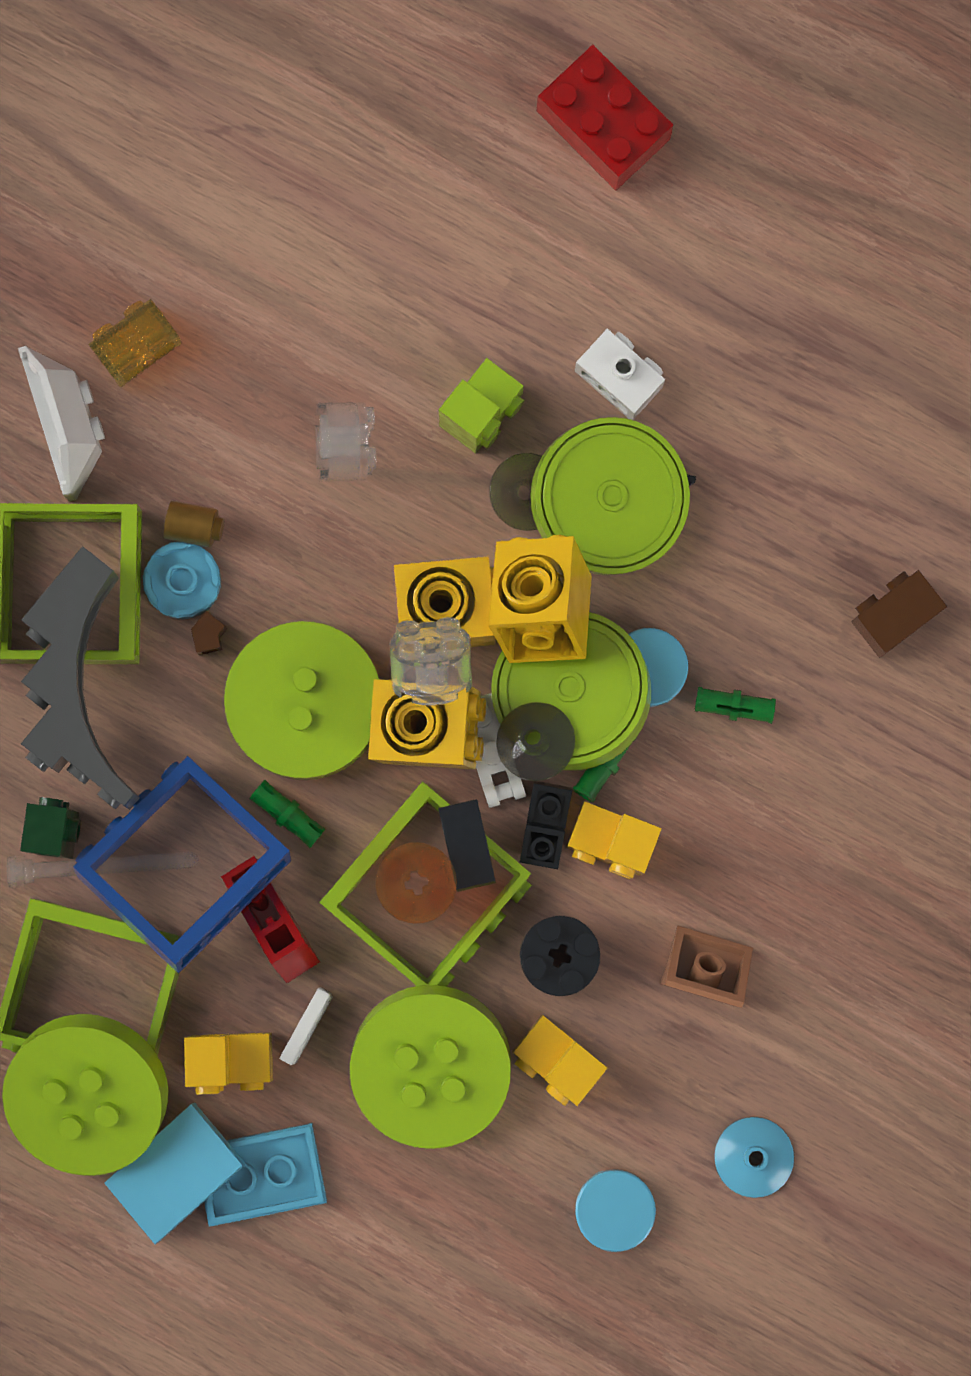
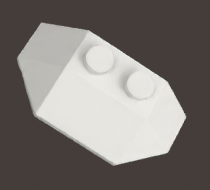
M26 346L18 348L62 494L69 502L76 500L102 453L99 440L105 439L98 416L92 418L88 404L94 402L87 380L80 381L76 373L64 365Z

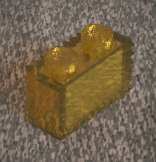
M152 299L146 303L140 300L130 305L123 313L124 319L114 326L108 323L97 329L92 335L94 340L88 344L120 388L182 343L177 332Z

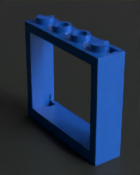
M188 756L180 764L178 762L172 763L162 774V781L152 791L150 789L143 791L139 795V800L134 804V808L124 818L121 816L115 818L105 829V836L95 846L93 844L86 846L76 857L75 861L77 863L73 866L77 877L178 974L291 862L290 850ZM191 779L259 842L267 852L172 945L95 871Z

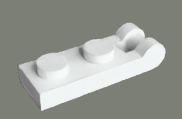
M489 693L481 696V698H486V717L484 722L478 721V737H483L484 751L482 761H476V769L488 806L492 808L500 805L499 801L510 797H515V800L526 797V793L508 737L497 720L493 708L492 695ZM506 771L509 782L494 786L491 776Z

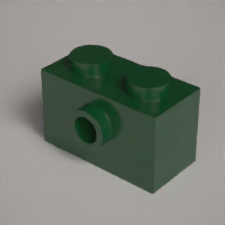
M39 797V804L27 803L20 851L36 855L73 859L75 843L79 840L81 829L79 812L69 809L70 803L59 799Z

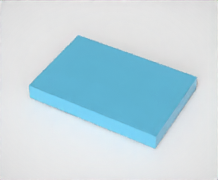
M192 1103L154 1137L150 1146L138 1159L128 1166L119 1169L104 1184L150 1240L157 1244L246 1163L197 1104Z
M313 1123L227 1140L246 1164L204 1201L209 1227L327 1203Z

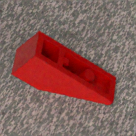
M252 856L221 876L227 889L258 861L255 856ZM270 882L241 913L271 965L283 980L289 983L320 963V960L274 885Z

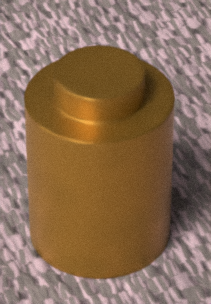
M171 501L165 519L164 539L212 547L214 540H221L224 518L218 517V509Z

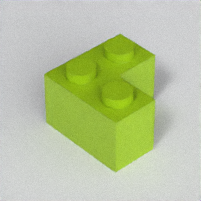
M486 358L469 381L466 382L462 379L439 408V426L475 454L482 446L488 449L501 432L498 429L502 423L501 421L505 416L512 419L523 405L525 400L521 396L523 395L524 385Z

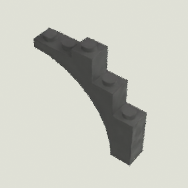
M82 546L21 619L30 627L26 633L27 636L44 649L49 643L51 644L21 681L30 689L25 696L43 710L48 705H51V708L22 741L21 745L30 751L25 758L41 771L45 772L50 767L59 773L70 762L71 764L66 770L83 784H86L91 779L102 789L97 794L114 809H117L122 804L130 810L140 797L118 777L102 753L89 723L84 697V658L90 631L103 601L119 577L110 567Z

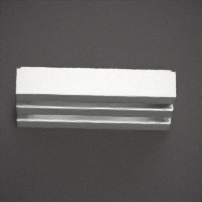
M321 987L317 989L279 1058L280 1060L289 1065L297 1063L332 1000V993Z

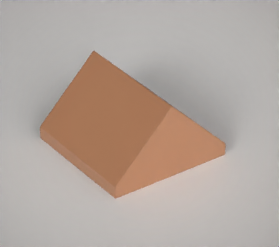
M677 926L661 985L742 1008L745 1000L753 948Z

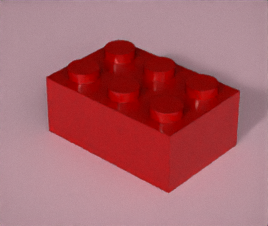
M593 44L537 97L536 111L615 191L671 138L674 124Z

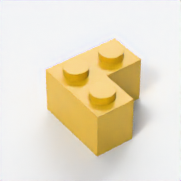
M584 802L566 848L574 850L573 858L590 865H594L596 859L610 864L609 872L630 880L631 878L633 879L634 874L638 876L645 874L662 828L626 814L621 816Z
M544 1015L540 1016L512 1051L519 1057L514 1064L532 1079L537 1073L549 1083L545 1088L547 1092L564 1106L569 1101L578 1106L607 1070L603 1063Z
M272 1032L191 1035L184 1038L185 1087H195L196 1094H218L220 1091H224V1086L233 1083H240V1091L264 1090V1082L273 1081Z

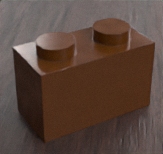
M919 570L911 576H908L903 571L886 584L890 592L879 600L873 594L855 608L859 615L851 622L879 658L947 608V605Z

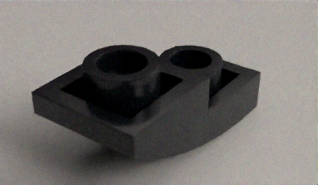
M534 781L519 863L558 870L572 787Z
M477 799L438 808L457 892L495 884V875Z

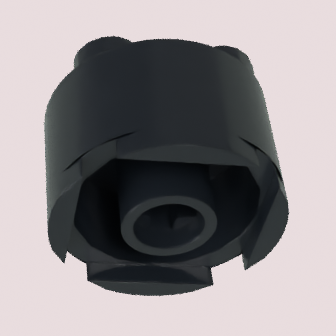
M553 916L539 921L526 933L520 946V964L525 977L535 988L553 996H568L578 993L593 980L600 964V948L595 935L584 923L568 916ZM560 944L566 946L565 953L570 956V960L568 963L562 962L558 968L553 966L554 958L548 955L550 949H558Z

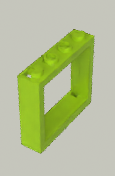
M0 503V664H36L47 651L11 650L14 522H121L119 650H86L84 664H139L142 510L138 504Z
M422 781L319 903L416 986H448L455 977L450 970L460 959L466 964L481 947L475 940L484 929L492 933L506 917L501 911L510 899L518 903L532 886L526 881L531 873L485 835L490 856L514 877L428 978L425 977L341 905L427 803L438 812V808L450 805Z
M30 898L0 1007V1041H3L1 1048L17 1053L24 1041L32 1034L14 1029L44 919L148 944L124 921ZM157 930L172 945L181 937ZM168 963L147 1042L157 1056L179 974Z

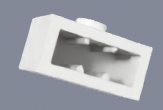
M607 328L576 362L575 372L628 419L634 420L663 388L665 379L661 376L663 371L650 358L646 357L644 360L633 351L634 345L626 336L620 332L614 335Z

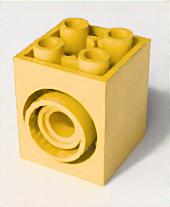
M552 535L549 538L539 539L516 537L510 541H496L488 625L509 663L586 659L592 575L574 536Z
M489 556L394 565L400 643L403 653L496 644V638L488 625L494 567H490ZM438 599H445L452 604L451 608L444 613L434 611L431 605Z
M374 679L368 759L392 765L476 769V761H482L484 751L483 737H478V721H485L486 698H481V691L469 684ZM426 716L427 725L421 733H417L416 724L418 720Z

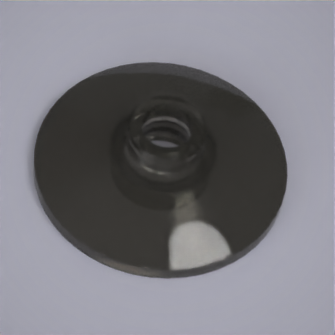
M534 453L513 455L504 460L492 475L489 486L492 508L505 524L514 529L522 531L537 530L531 509V486L536 467L542 457L541 455ZM521 486H526L530 491V496L527 500L521 499L518 495V490Z
M541 702L527 703L512 710L502 721L496 739L497 752L503 765L515 776L529 781L546 780L560 773L570 762L575 749V732L568 717L558 708ZM532 732H538L540 734L539 742L534 745L528 744V735Z

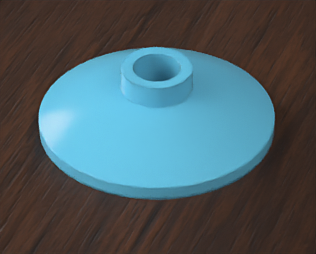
M748 1117L735 1121L723 1131L715 1147L714 1160L718 1175L728 1188L742 1196L758 1198L776 1192L786 1183L793 1169L794 1151L789 1137L777 1124L764 1118ZM754 1151H760L763 1155V1161L758 1166H753L749 1163V1155Z

